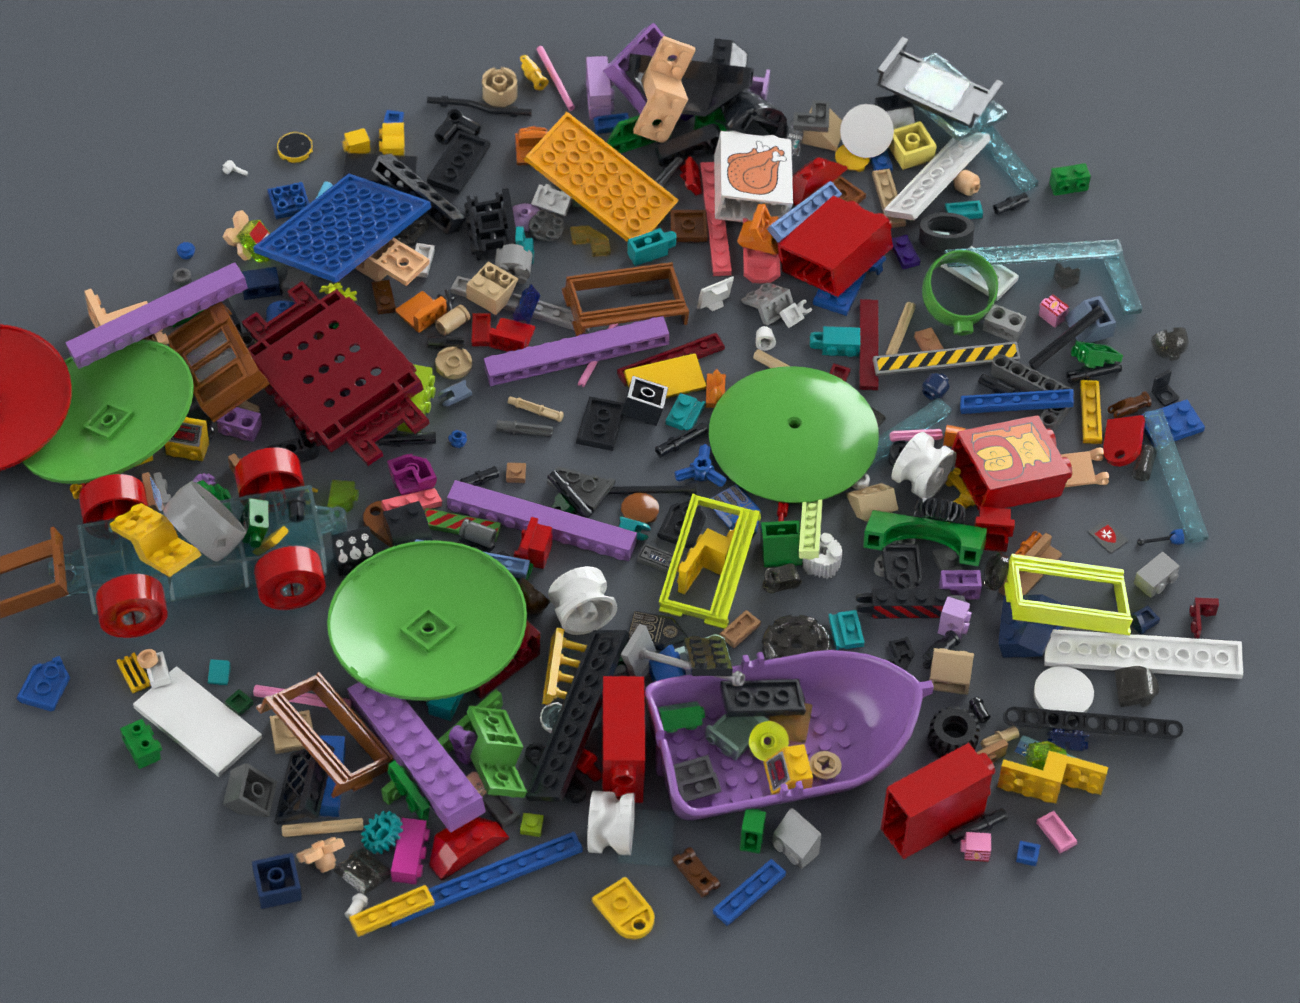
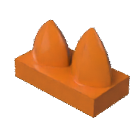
M718 369L712 374H707L706 408H715L717 402L725 393L726 374H721Z

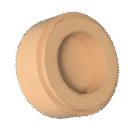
M146 649L138 654L137 661L140 667L147 669L157 664L158 656L154 650Z

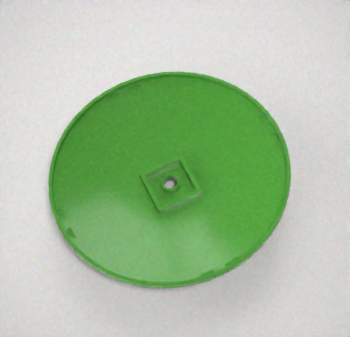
M144 339L134 342L78 369L72 357L64 360L72 383V398L68 414L55 436L41 450L22 463L33 474L43 479L65 484L89 483L102 476L121 474L139 465L155 454L172 438L189 412L194 384L188 365L172 348L162 343Z
M410 542L388 548L371 556L347 575L336 590L330 604L327 621L328 635L331 647L339 663L353 678L366 687L400 699H444L478 688L498 675L510 663L520 648L525 635L527 624L526 602L514 576L504 565L487 553L455 542ZM425 628H433L430 632L424 631Z

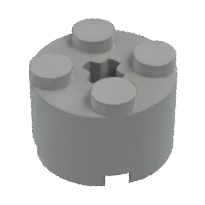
M516 244L503 245L502 249L499 250L498 248L496 251L495 266L517 277L518 284H525L531 272V251L528 250L527 252L523 250V246Z

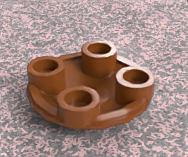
M634 493L624 499L621 504V512L625 518L643 523H652L657 519L659 504L649 494Z

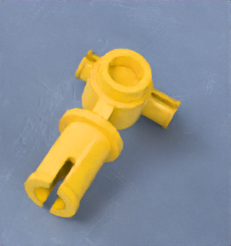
M954 468L948 474L945 483L949 487L954 485L961 492L959 498L953 502L961 504L967 509L970 505L974 506L975 503L962 479L959 477L961 470Z

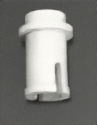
M358 893L353 896V902L345 913L348 919L350 916L361 912L368 905V898L365 895Z

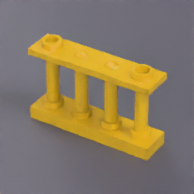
M558 627L555 629L550 642L542 704L545 705L551 704L553 699L566 698L568 692L559 690V687H556L557 682L563 681L571 684L574 676L561 673L559 665L564 664L578 668L580 660L565 657L564 654H561V650L568 648L585 652L587 645L566 640L563 637L564 629Z

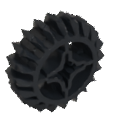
M931 497L921 498L916 501L914 506V517L963 524L966 518L965 508L961 504L951 502L950 500Z

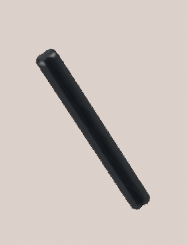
M1096 306L1029 360V365L1034 370L1041 366L1103 316L1102 308Z

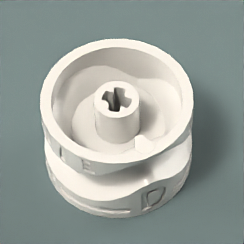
M920 432L907 443L897 458L892 471V479L897 483L903 480H910L912 484L911 491L920 498H932L941 489L947 480L948 474L953 470L957 454L945 445L940 449L934 448L933 437L925 432Z
M580 567L570 570L558 577L550 586L548 592L549 599L556 607L555 613L562 628L569 634L583 635L591 633L593 630H598L610 622L617 612V603L614 597L604 596L607 582L603 573L598 568Z
M592 791L588 820L589 853H602L606 846H611L619 855L631 854L635 814L634 793L621 796L619 801L614 792Z

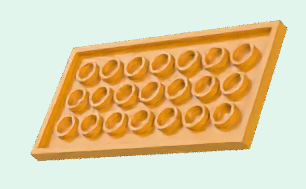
M568 112L559 119L524 159V161L627 242L628 239L653 231L679 201Z

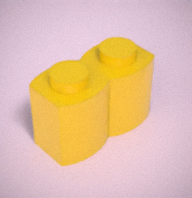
M383 123L382 128H379V139H382V141H379V152H383V155L404 156V123Z

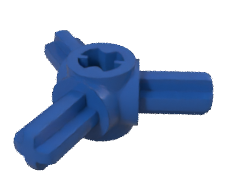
M707 444L700 446L698 457L695 458L693 463H690V467L674 472L675 479L679 482L694 478L697 481L709 480L717 486L723 487L727 479L714 471V466L711 465V460L709 459L711 448Z

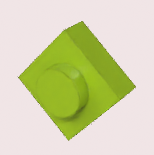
M523 813L520 834L541 837L544 815Z

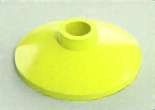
M772 721L759 723L753 728L749 736V748L752 754L762 761H765L782 748L788 747L789 744L786 730L780 724ZM769 737L770 743L766 745L764 739Z

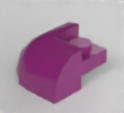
M406 454L387 461L390 476L400 496L432 489L436 485L437 477L426 458L423 459L412 454Z

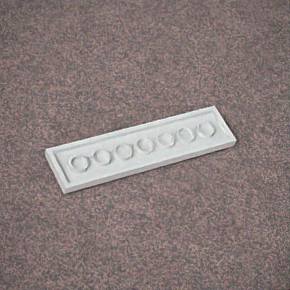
M960 130L884 209L885 216L915 220L990 141L989 134Z

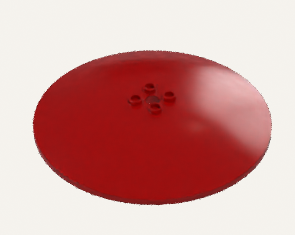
M0 324V471H3L33 456L55 436L70 408L72 383L63 357L48 341L31 331Z

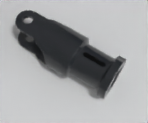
M948 630L941 640L934 642L923 654V659L926 660L923 663L924 668H931L934 648L950 650L960 644V638L954 631Z

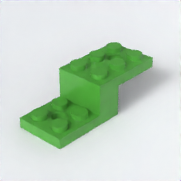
M469 706L467 714L478 735L470 757L487 794L524 798L527 791L515 767L523 745L506 710Z

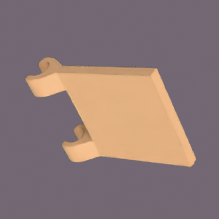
M1095 448L1087 452L1061 454L1062 457H1067L1070 460L1073 470L1072 477L1067 480L1065 487L1090 484L1107 485L1109 483V474L1102 472L1095 475L1092 460H1103V448Z

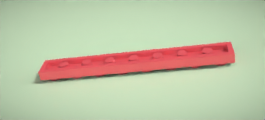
M700 162L713 276H731L732 270L725 220L715 219L714 162Z

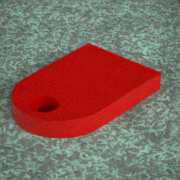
M1143 415L1107 420L1103 451L1104 457L1109 464L1118 467L1125 466L1135 461L1140 455L1145 426ZM1125 454L1123 458L1117 459L1120 455Z

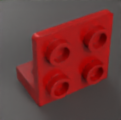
M500 318L496 329L491 328L489 331V347L507 352L524 349L529 346L535 332V326Z

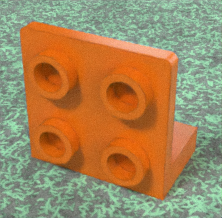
M421 291L396 308L395 311L413 329L420 333L447 313L446 299L440 296L433 300L424 291Z

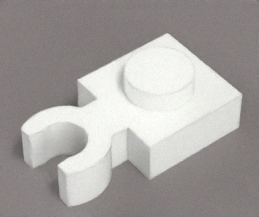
M802 300L797 305L793 303L779 312L788 328L805 318L803 315L812 311L811 308L808 310L804 309L803 304L807 302L806 300Z

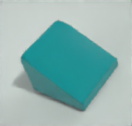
M210 660L208 684L228 685L231 671L230 661Z

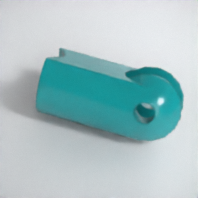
M620 516L619 528L637 532V540L644 541L649 538L641 533V530L651 531L648 524Z

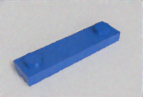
M770 859L713 908V914L726 926L730 925L786 876V871Z

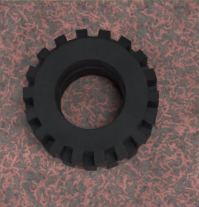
M950 706L946 707V710L942 708L939 710V713H935L930 721L928 732V745L931 746V751L933 753L937 752L936 756L941 758L967 743L976 750L980 726L978 725L977 718L974 719V714H968V710H960L956 706L955 709H952ZM953 730L961 733L963 736L953 738L944 732Z

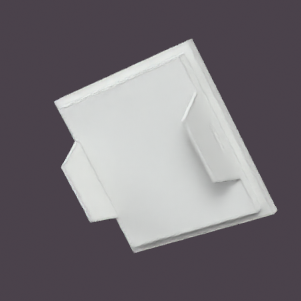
M732 276L701 289L697 309L708 307L711 311H715L724 307L723 300L730 295L734 277Z

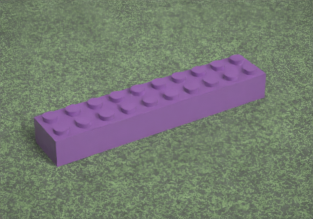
M360 682L347 688L353 707L383 746L394 757L398 765H402L405 768L407 777L410 781H414L417 784L420 794L428 799L430 807L450 832L486 812L482 796L405 699L376 692Z

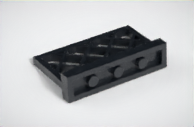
M322 739V741L334 753L335 748ZM305 748L290 754L274 823L277 825L307 816L312 820L319 817L328 774ZM302 757L296 764L297 758ZM307 762V765L300 772L299 770ZM301 780H303V782L296 789L295 787L298 785V783ZM292 790H293L294 792H293V793L291 794V796L287 799L288 795H289V794L292 792ZM298 797L299 799L295 802L293 806H291V804Z

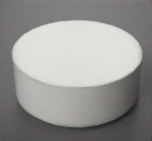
M865 473L852 487L856 490L868 487L869 475Z

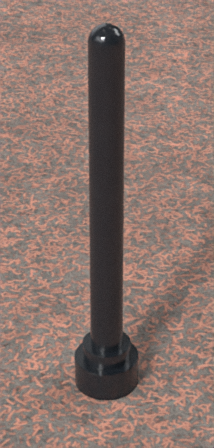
M689 482L685 486H615L611 488L608 494L685 493V495L692 497V493L697 495V483Z

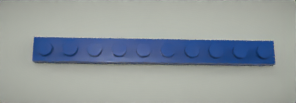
M571 832L428 889L435 905L390 924L392 927L546 867L583 852V847L575 832Z

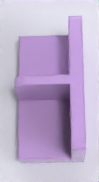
M766 70L765 78L753 77L752 86L750 87L752 92L758 94L764 100L767 97L770 70Z

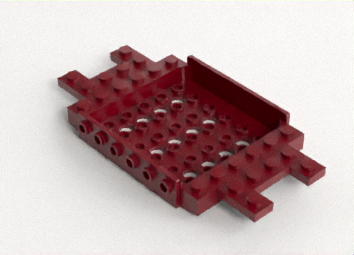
M302 281L287 291L290 298L296 304L267 323L257 312L242 321L243 327L257 341V343L248 348V351L259 371L269 382V385L264 388L269 396L273 395L275 397L276 404L280 408L284 407L288 418H293L297 428L300 431L304 430L307 439L311 443L314 442L318 447L323 444L332 453L347 442L363 462L369 466L383 457L382 451L375 444L380 438L402 423H405L414 434L430 424L429 419L411 401L412 397L424 390L421 380L415 374L417 370L413 363L408 361L405 355L384 335L383 331L374 324L372 319L363 312L359 305L350 297L346 298L337 289L319 300ZM331 323H339L338 328H329V325ZM317 333L324 334L320 340L314 339V335ZM302 343L308 344V348H307V349H305V350H299V349H298V347H299L300 344H302ZM352 346H360L359 351H350V348ZM285 354L293 355L292 359L288 361L283 360ZM338 356L345 357L341 363H336L334 360ZM323 366L329 367V371L326 373H320L319 369ZM372 370H381V373L379 375H371ZM306 377L314 378L310 384H305L303 381ZM359 379L366 380L363 386L356 385ZM343 390L351 391L347 397L340 396ZM329 400L335 401L332 407L324 406Z

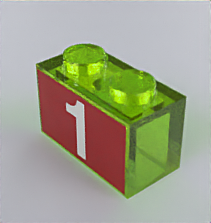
M260 219L248 221L238 233V239L257 263L270 261V258L256 254L253 247L271 233Z

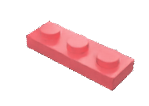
M432 488L382 500L381 506L384 511H388L420 501L423 510H426V508L441 507L442 500L436 489Z

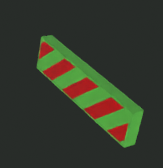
M428 508L425 510L430 529L459 535L463 521L469 519L497 530L494 542L497 541L501 528V523Z

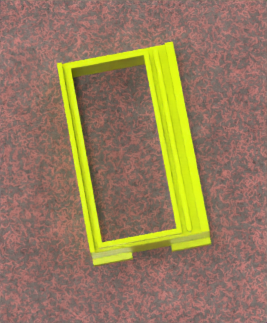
M692 493L659 599V611L682 617L683 614L704 619V624L725 629L729 624L728 615L757 521L761 519L760 511L727 504ZM697 505L739 516L710 611L668 600Z
M1011 554L1006 575L1007 582H1005L1004 587L1006 601L1011 603L1013 620L1123 635L1131 634L1130 625L1133 619L1130 615L1124 582V569ZM1019 571L1111 583L1114 586L1118 613L1023 600Z

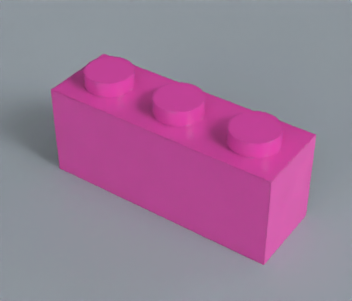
M402 818L401 822L403 825L400 828L403 829V832L398 835L401 838L397 840L391 878L392 882L416 885L418 877H422L423 865L420 864L421 859L426 857L427 847H424L425 841H429L430 829H427V821Z

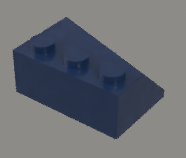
M1043 594L1023 595V600L1064 605ZM1003 596L998 643L1003 658L1042 656L1051 639V633L1057 625L1013 620L1011 603L1006 601V596Z

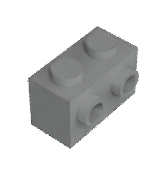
M1161 552L1136 572L1134 584L1151 598L1156 593L1160 594L1167 584H1172L1177 580L1180 566L1164 552Z

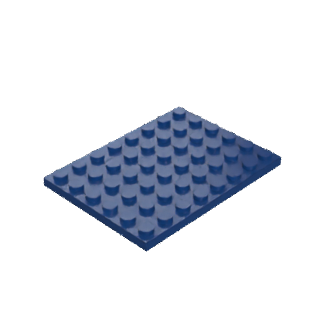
M348 174L253 247L254 252L337 283L431 208L430 201Z

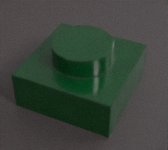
M240 689L224 701L225 705L239 717L254 705L253 700Z

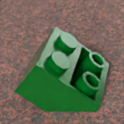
M800 520L761 522L760 540L764 567L803 565V558L799 559Z

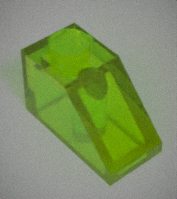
M332 480L327 506L328 522H333L353 509L354 501H358L359 490L356 489L354 481Z
M1049 741L1029 743L1026 752L1027 764L1029 767L1043 770L1049 751L1067 756L1066 750Z

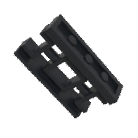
M509 188L502 189V194L495 192L496 199L479 202L477 196H474V199L466 196L467 203H464L466 214L469 213L466 220L468 227L472 229L468 230L470 241L474 242V244H470L472 255L476 254L477 261L481 260L480 256L487 258L486 250L503 248V245L516 244V226ZM501 202H504L506 212L505 216L502 215V210L493 211L495 209H501ZM472 207H476L477 213L486 212L477 214V221H475ZM500 220L501 227L483 230L482 223ZM505 229L509 231L510 243H507L506 237L497 238L506 236ZM477 234H480L481 240L490 239L481 241L482 248L478 246Z

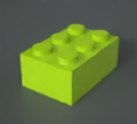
M414 365L417 370L415 374L421 380L424 390L412 397L411 401L426 416V413H429L431 409L430 400L431 398L434 399L436 388L433 387L435 376H433L432 368ZM405 423L397 427V431L413 433Z

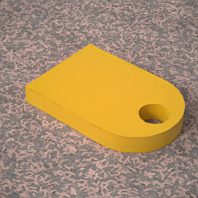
M626 876L592 897L593 904L622 937L639 939L646 936L652 930L654 912ZM642 923L645 925V928L637 930L634 928V925Z

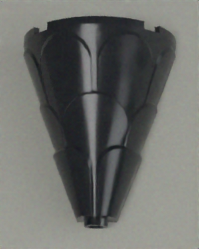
M749 88L721 107L726 123L731 130L744 133L754 119L769 135L787 139L789 127L785 115L776 106L764 100Z

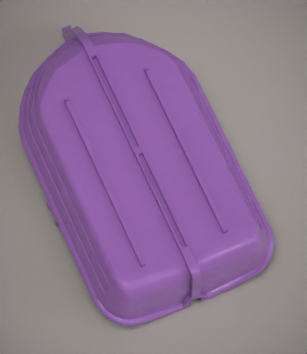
M837 650L813 651L765 661L762 652H758L757 659L753 661L749 660L748 655H743L741 665L732 666L733 673L736 671L742 672L745 675V680L799 679L806 700L805 715L764 716L768 721L776 722L786 730L789 739L788 746L804 744L809 761L817 752L829 751L837 755L842 764L840 774L835 779L831 778L826 781L822 778L817 779V776L813 775L811 788L803 789L801 781H797L795 783L796 787L789 790L786 784H781L779 794L771 795L763 764L764 761L756 758L750 748L735 761L731 757L725 756L720 748L710 744L705 737L706 727L708 725L713 726L725 714L720 682L729 680L714 676H692L691 674L667 678L649 684L644 690V698L647 703L649 725L656 749L655 769L658 776H663L673 811L681 819L698 820L745 811L746 809H756L845 792L871 781L889 767L905 747L918 719L922 699L933 693V684L931 680L919 682L913 675L887 660L857 652ZM697 701L700 707H704L705 718L702 719L703 725L697 726L693 730L681 728L673 733L664 731L657 708ZM769 737L764 739L766 745L770 743ZM709 755L713 771L716 772L722 792L685 802L678 791L673 765ZM827 762V764H825L824 766H822V770H825L826 768H828V766H829L828 763H829V762Z

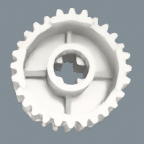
M823 533L820 535L819 558L811 560L803 558V569H805V572L808 575L814 574V576L818 575V577L822 576L826 579L828 577L832 578V575L835 576L836 571L840 568L842 559L840 543H837V540H834L831 534Z

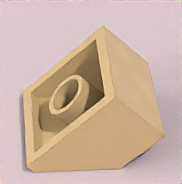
M883 483L846 493L856 517L864 521H869L873 510L889 513L898 510L894 488Z

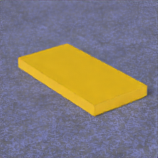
M696 353L624 370L628 387L632 376H636L668 387L666 398L678 396L680 393L687 394L706 389V383Z

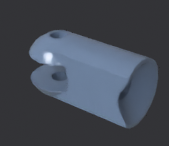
M463 380L440 391L438 399L446 396L447 400L442 405L451 406L472 396V391L467 388L466 380Z

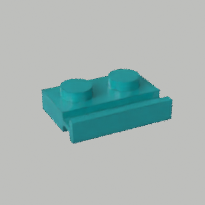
M680 393L666 418L665 425L682 431L683 429L689 430L693 428L705 407V401L700 402L694 397Z
M857 610L828 615L836 650H839V648L864 647L865 642Z

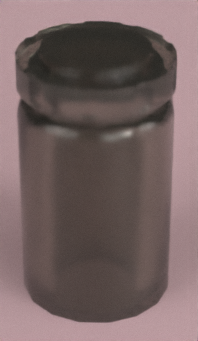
M1142 445L1140 455L1135 460L1132 470L1134 479L1138 481H1148L1150 479L1157 454L1154 447Z

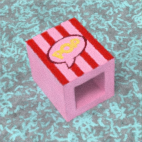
M1051 295L1048 299L1045 298L1039 305V316L1054 328L1065 320L1064 318L1069 311V306L1055 295Z
M966 832L965 840H961V852H964V860L989 862L991 833Z

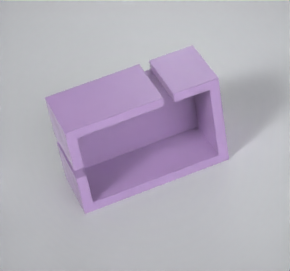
M607 56L586 57V88L590 120H593V117L611 115V112H614V101H611L614 100V89L610 88L613 87V82L603 72L610 64L608 63Z

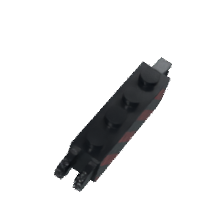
M872 589L871 593H859L856 595V601L860 603L856 606V609L860 613H871V616L875 619L941 618V612L947 597L965 602V596L951 594L950 589Z

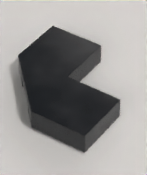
M908 637L889 641V647L894 658L887 661L906 671L915 653Z

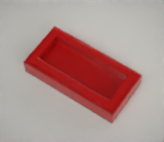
M472 313V346H489L491 313Z

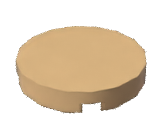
M454 346L447 347L437 354L435 367L442 377L454 380L460 379L471 371L472 358L469 352L463 348L461 350Z

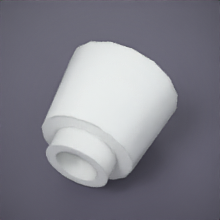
M766 326L760 327L756 332V347L763 351L770 350L776 345L774 334L770 328Z

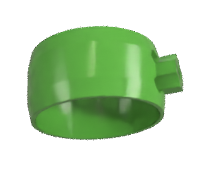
M956 250L939 257L927 271L922 284V297L927 311L938 322L953 327L954 334L958 336H966L974 332L973 324L979 322L987 315L998 295V279L994 268L983 256L968 250ZM947 263H963L977 270L984 278L988 287L989 299L986 309L968 316L957 315L944 309L932 292V272L937 267Z

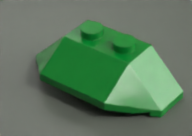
M638 115L618 122L606 143L621 154L658 141L633 132L640 117ZM656 119L652 122V124L659 125L661 123V120Z

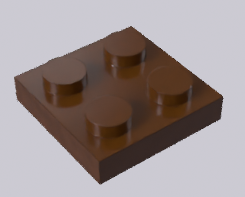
M670 210L671 231L677 235L676 242H707L706 210Z

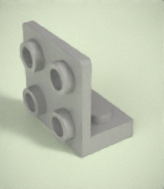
M771 283L762 284L761 288L749 292L746 297L741 299L743 304L758 308L762 322L766 326L781 318L779 312L794 303L789 289Z

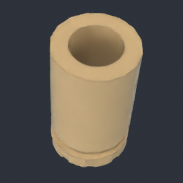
M459 304L456 308H453L437 319L435 326L441 335H448L469 321L470 314L466 307Z

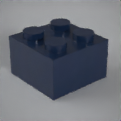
M293 853L252 861L261 909L302 901Z

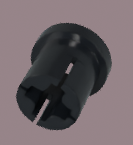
M302 497L287 499L286 506L289 509V520L295 522L296 517V522H302L305 519L304 507L306 506V500Z

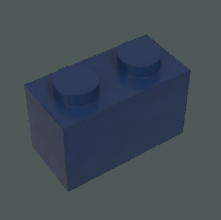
M276 267L242 272L248 289L243 290L244 300L280 295Z

